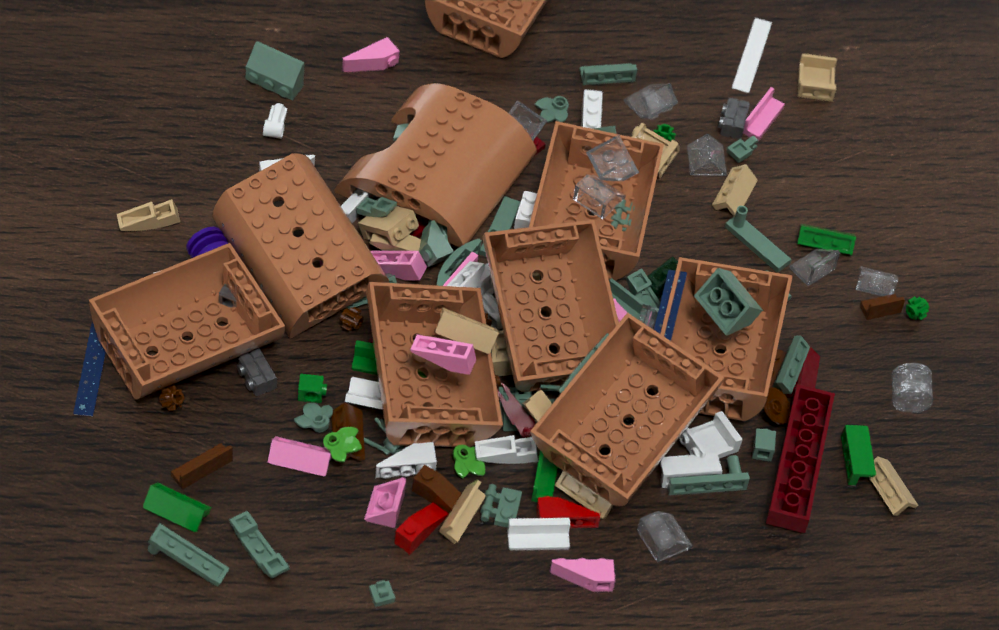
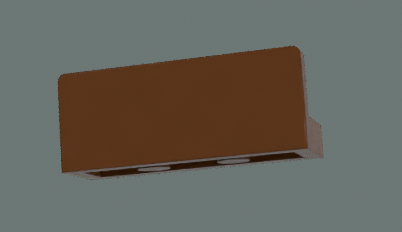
M344 402L333 410L332 432L337 433L344 427L357 428L358 434L355 437L359 440L362 449L347 453L346 459L353 457L363 461L365 460L362 410Z
M220 443L172 470L171 476L183 490L233 461V448L230 445L225 448Z

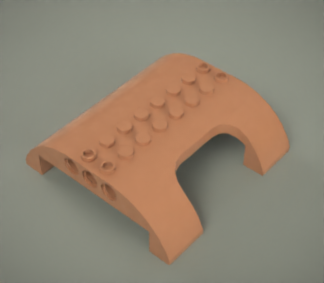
M426 84L418 87L393 116L392 122L398 125L410 123L398 139L383 151L361 157L336 186L335 193L349 198L359 188L377 197L396 201L398 206L413 210L416 214L446 226L448 242L461 247L471 240L536 154L537 149L524 127L500 107L448 85Z

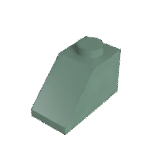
M435 220L431 221L423 229L419 252L428 267L446 260L454 252Z

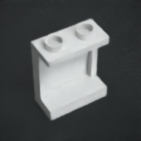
M722 411L715 413L713 421L691 429L687 427L679 437L680 442L685 445L690 455L700 456L701 459L705 458L706 454L717 453L718 457L722 458L739 452L743 440Z

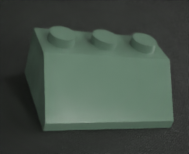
M257 41L246 65V79L282 97L293 100L303 88L304 62Z
M717 268L694 295L727 336L751 325L763 311L734 274L721 268Z

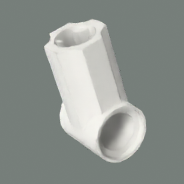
M276 103V105L271 107L269 118L265 120L263 136L282 139L284 121L287 114V108L283 104Z
M485 294L482 296L484 313H488V319L492 320L491 327L499 330L502 328L497 301L492 294Z

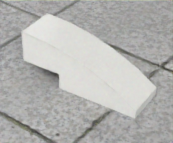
M513 435L475 441L478 461L501 464L538 462L537 448L532 437L515 440Z

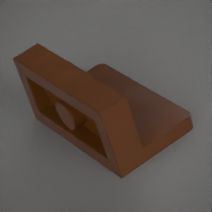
M896 294L863 300L860 303V307L866 320L901 313L905 298H897Z

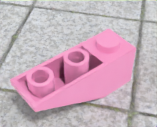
M564 558L552 560L550 573L590 591H613L615 584L613 560L604 558L597 560H587L584 558L577 560H566Z

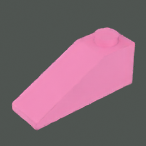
M386 37L344 57L342 70L343 72L384 70L399 63V50Z
M370 251L385 274L395 275L396 278L402 280H420L427 268L419 251Z
M417 335L410 349L412 353L451 372L470 375L476 362L473 344Z

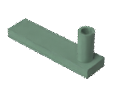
M504 196L488 232L511 230L521 201ZM483 243L480 248L479 255L486 257V252Z
M738 206L735 217L726 222L725 228L777 273L791 263V258L746 220L748 209L745 206Z
M732 455L727 458L730 474L671 477L667 488L668 494L678 495L746 490L749 475L748 472H741L738 456Z
M162 524L157 526L148 541L150 543L148 551L151 554H158L161 550L217 587L221 584L229 570V567Z

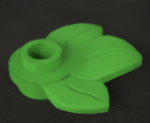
M344 427L337 433L332 432L324 437V447L330 451L331 457L334 460L345 462L347 453L362 449L359 440L355 437L358 434V429Z
M463 444L457 445L453 450L456 473L461 478H464L468 472L484 476L485 465L483 461L477 460L476 448H469Z

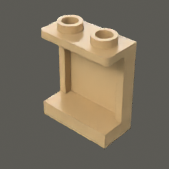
M802 54L799 64L798 97L833 101L836 91V84L834 82L837 59Z
M641 123L640 126H636L633 130V138L664 144L657 177L660 179L680 151L679 143L674 140L671 142L647 129L644 123Z
M396 206L387 216H366L358 222L364 239L369 240L372 234L376 233L388 237L392 246H395L419 226L414 211Z

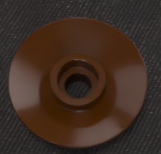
M771 387L768 391L764 410L773 422L780 425L786 424L791 409L789 400L782 391Z

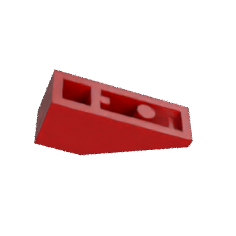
M538 497L536 506L537 518H570V528H598L601 516L598 512L559 497Z
M435 503L429 504L408 517L395 532L394 543L408 554H411L448 517L449 513Z

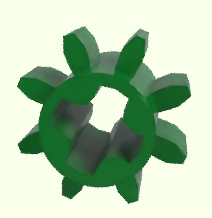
M667 124L657 125V130L653 131L670 142L675 140L674 128Z
M914 296L908 300L909 304L906 305V313L910 318L922 320L927 317L926 313L929 312V304L924 298H916Z

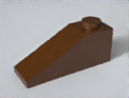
M424 465L413 478L412 491L431 503H435L450 514L461 493L442 474Z

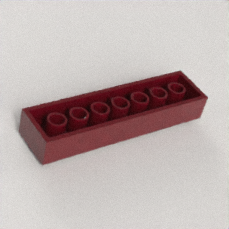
M797 384L792 399L766 524L802 533L806 532L835 393Z

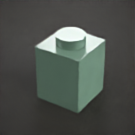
M756 429L753 439L752 459L772 461L775 451L776 431Z

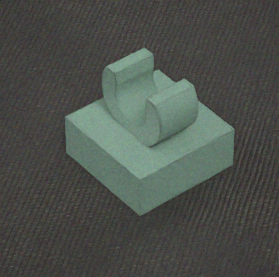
M383 580L369 586V592L375 607L395 602V596L389 581L385 582Z

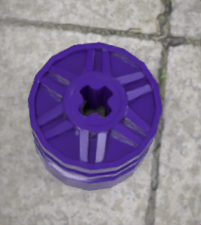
M207 227L198 231L189 239L186 250L191 258L228 244L220 228Z

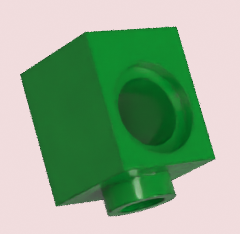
M300 374L298 401L321 403L322 395L326 396L327 384H323L324 376Z

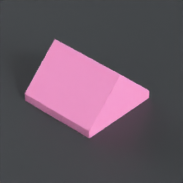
M404 477L374 486L364 520L395 528L405 494L406 479Z

